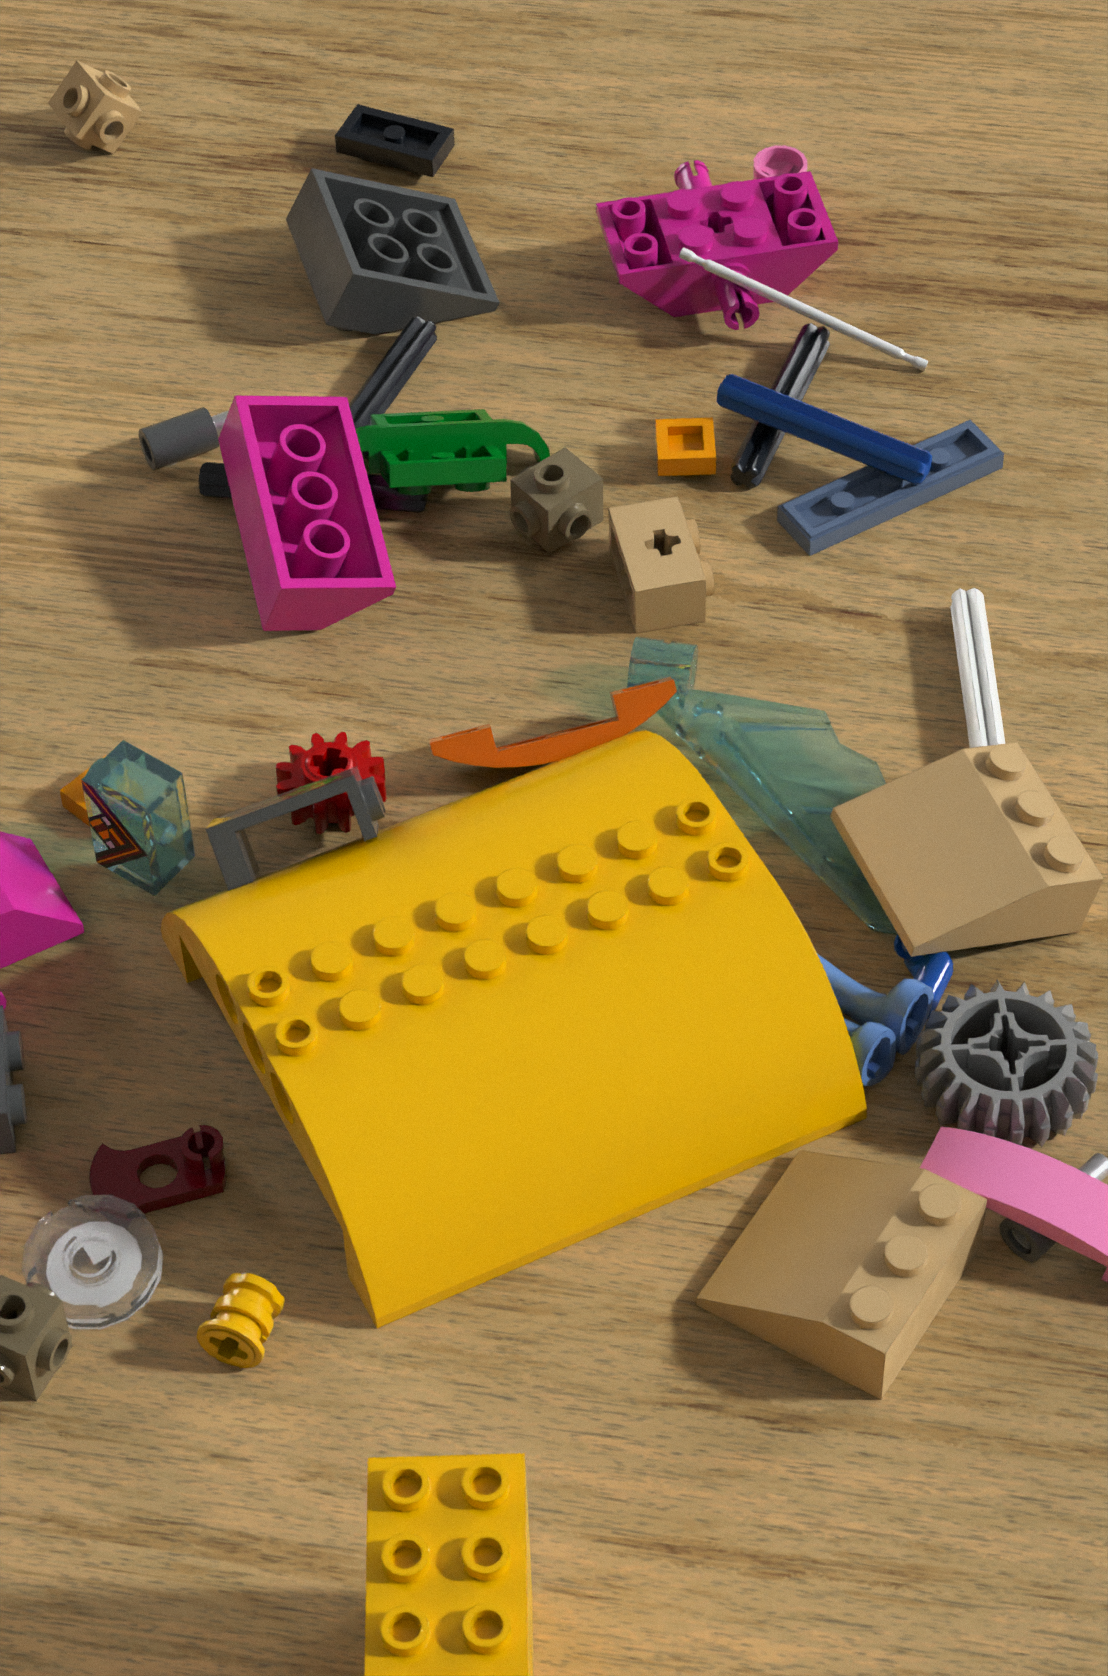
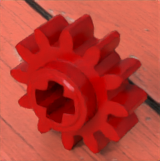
M346 732L337 734L334 742H324L321 735L318 733L312 734V747L309 750H305L298 745H290V762L276 764L277 795L357 766L361 779L373 776L383 802H386L387 799L383 757H371L370 742L368 740L357 743L353 748L348 747ZM347 792L292 811L291 820L292 824L296 826L306 822L308 818H313L316 834L325 832L328 823H338L339 828L347 833L351 830V817L355 814Z

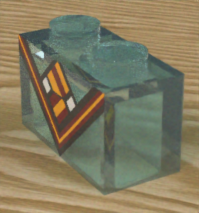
M123 740L105 758L95 761L87 771L86 776L81 779L96 862L151 895L156 896L195 857L183 773Z

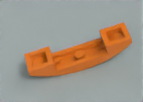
M666 677L612 691L609 693L615 717L499 747L495 745L490 724L429 739L434 756L473 766L505 768L557 762L626 735L660 710L677 690L674 679Z

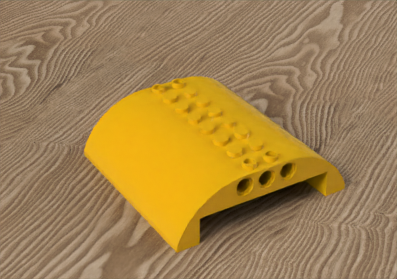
M647 730L634 731L379 830L377 837L364 841V838L361 837L258 877L251 883L229 891L227 889L166 913L162 919V938L184 979L189 983L199 978H204L343 1230L348 1277L376 1328H380L867 1118L863 1083L840 1006L825 969L797 914L772 874L698 770L674 745L662 736Z

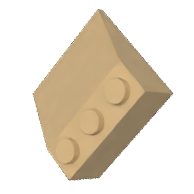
M1018 742L961 749L834 807L830 815L832 822L911 957L1077 933L1080 931L1104 880Z
M800 1150L696 1298V1306L882 1400L980 1249L987 1199L923 1168Z

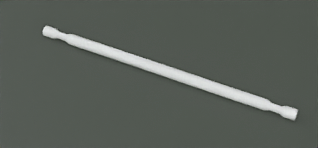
M684 247L680 252L679 258L687 262H694L719 277L889 356L905 360L919 370L924 371L929 362L921 357L907 354L893 344L712 260H705Z

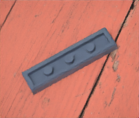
M968 420L913 445L928 451L932 455L930 471L921 484L915 485L873 467L866 466L779 505L777 521L802 549L811 556L1002 469L1004 453L971 420Z

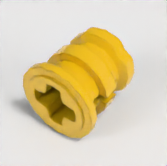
M232 1273L223 1285V1296L217 1299L211 1311V1320H206L199 1326L197 1340L209 1355L220 1362L240 1368H252L260 1364L264 1357V1347L262 1344L267 1341L274 1327L273 1319L280 1315L285 1299L279 1293L277 1287L263 1277L252 1273Z

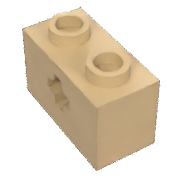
M678 496L608 508L609 552L635 633L705 622L706 596H712L715 593L713 572L709 560H699L698 554L700 553L701 546L697 523L694 518L686 520Z

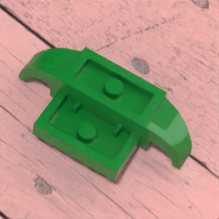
M485 409L371 414V425L355 428L367 472L369 474L381 473L390 488L397 487L398 493L406 495L430 493L434 485L455 484L456 490L479 492L488 490L492 482H507V444H523L531 447L538 463L550 456L549 447L535 429L522 421L492 419Z

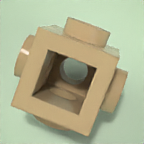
M79 61L75 62L48 102L50 107L67 126L64 133L71 141L87 150H90L94 145L112 154L115 153L124 138L130 133L135 122L143 112L129 96L131 87L122 78L107 70L103 73Z

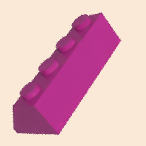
M235 395L218 441L263 631L322 630L393 595L396 584L347 397Z

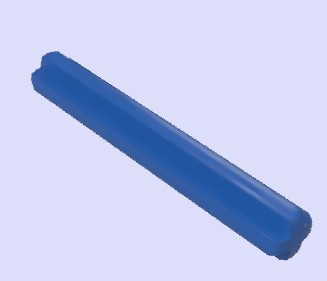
M734 374L726 375L719 385L716 402L720 407L915 485L921 484L930 471L932 455L926 450Z

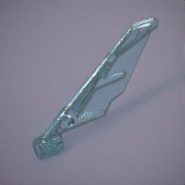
M637 636L632 646L627 688L666 677L674 679L677 692L656 714L868 928L876 932L898 935L830 818L834 807L886 784L877 762L841 744L826 712L823 710L694 690L698 664V644L676 641L667 643L662 639Z

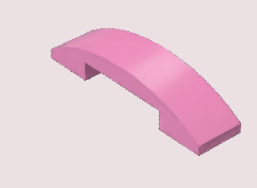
M940 1128L920 1168L926 1169L986 1198V1208L1107 1266L1101 1280L1108 1282L1107 1184L1055 1158L1010 1141L963 1129Z

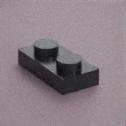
M359 104L355 106L335 135L337 153L434 177L455 146L454 128Z

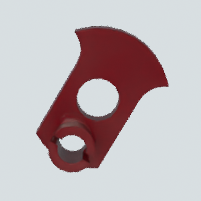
M199 1125L200 1131L194 1132L192 1127L185 1131L182 1136L131 1150H115L102 1143L93 1157L89 1176L91 1192L97 1209L109 1223L128 1233L132 1223L146 1213L223 1193L227 1181V1170L221 1133L212 1126ZM209 1157V1169H204L202 1158ZM153 1165H169L177 1171L175 1179L164 1187H148L139 1180L141 1174Z

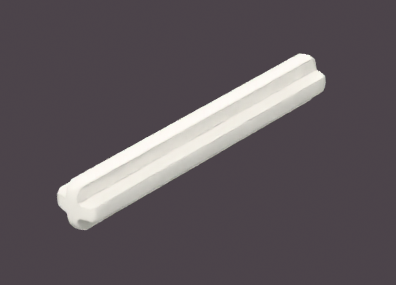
M960 588L951 596L952 604L950 609L969 746L973 748L1005 744L984 595L976 588L968 591Z

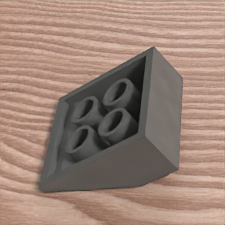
M311 168L286 218V222L326 325L333 326L341 331L354 330L376 335L404 329L412 318L418 316L424 321L431 320L437 323L496 311L500 302L455 199Z

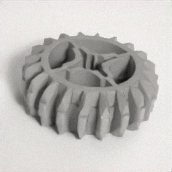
M997 979L989 993H983L971 984L964 994V1000L948 995L946 1002L942 1005V1011H931L930 1017L926 1021L925 1030L921 1032V1037L917 1040L916 1057L918 1059H916L915 1078L917 1079V1085L922 1087L921 1096L924 1100V1107L936 1108V1116L940 1126L958 1122L957 1129L982 1133L1000 1139H1008V1141L1018 1145L1022 1144L1023 1138L1029 1137L1042 1147L1049 1138L1050 1131L1065 1136L1068 1128L1072 1125V1119H1082L1083 1113L1088 1108L1091 1093H1094L1096 1089L1098 1074L1095 1070L1097 1068L1098 1052L1096 1051V1044L1090 1042L1091 1034L1088 1030V1023L1075 1022L1076 1015L1074 1014L1072 1004L1055 1008L1051 990L1039 997L1029 995L1025 981L1016 992L1004 991Z

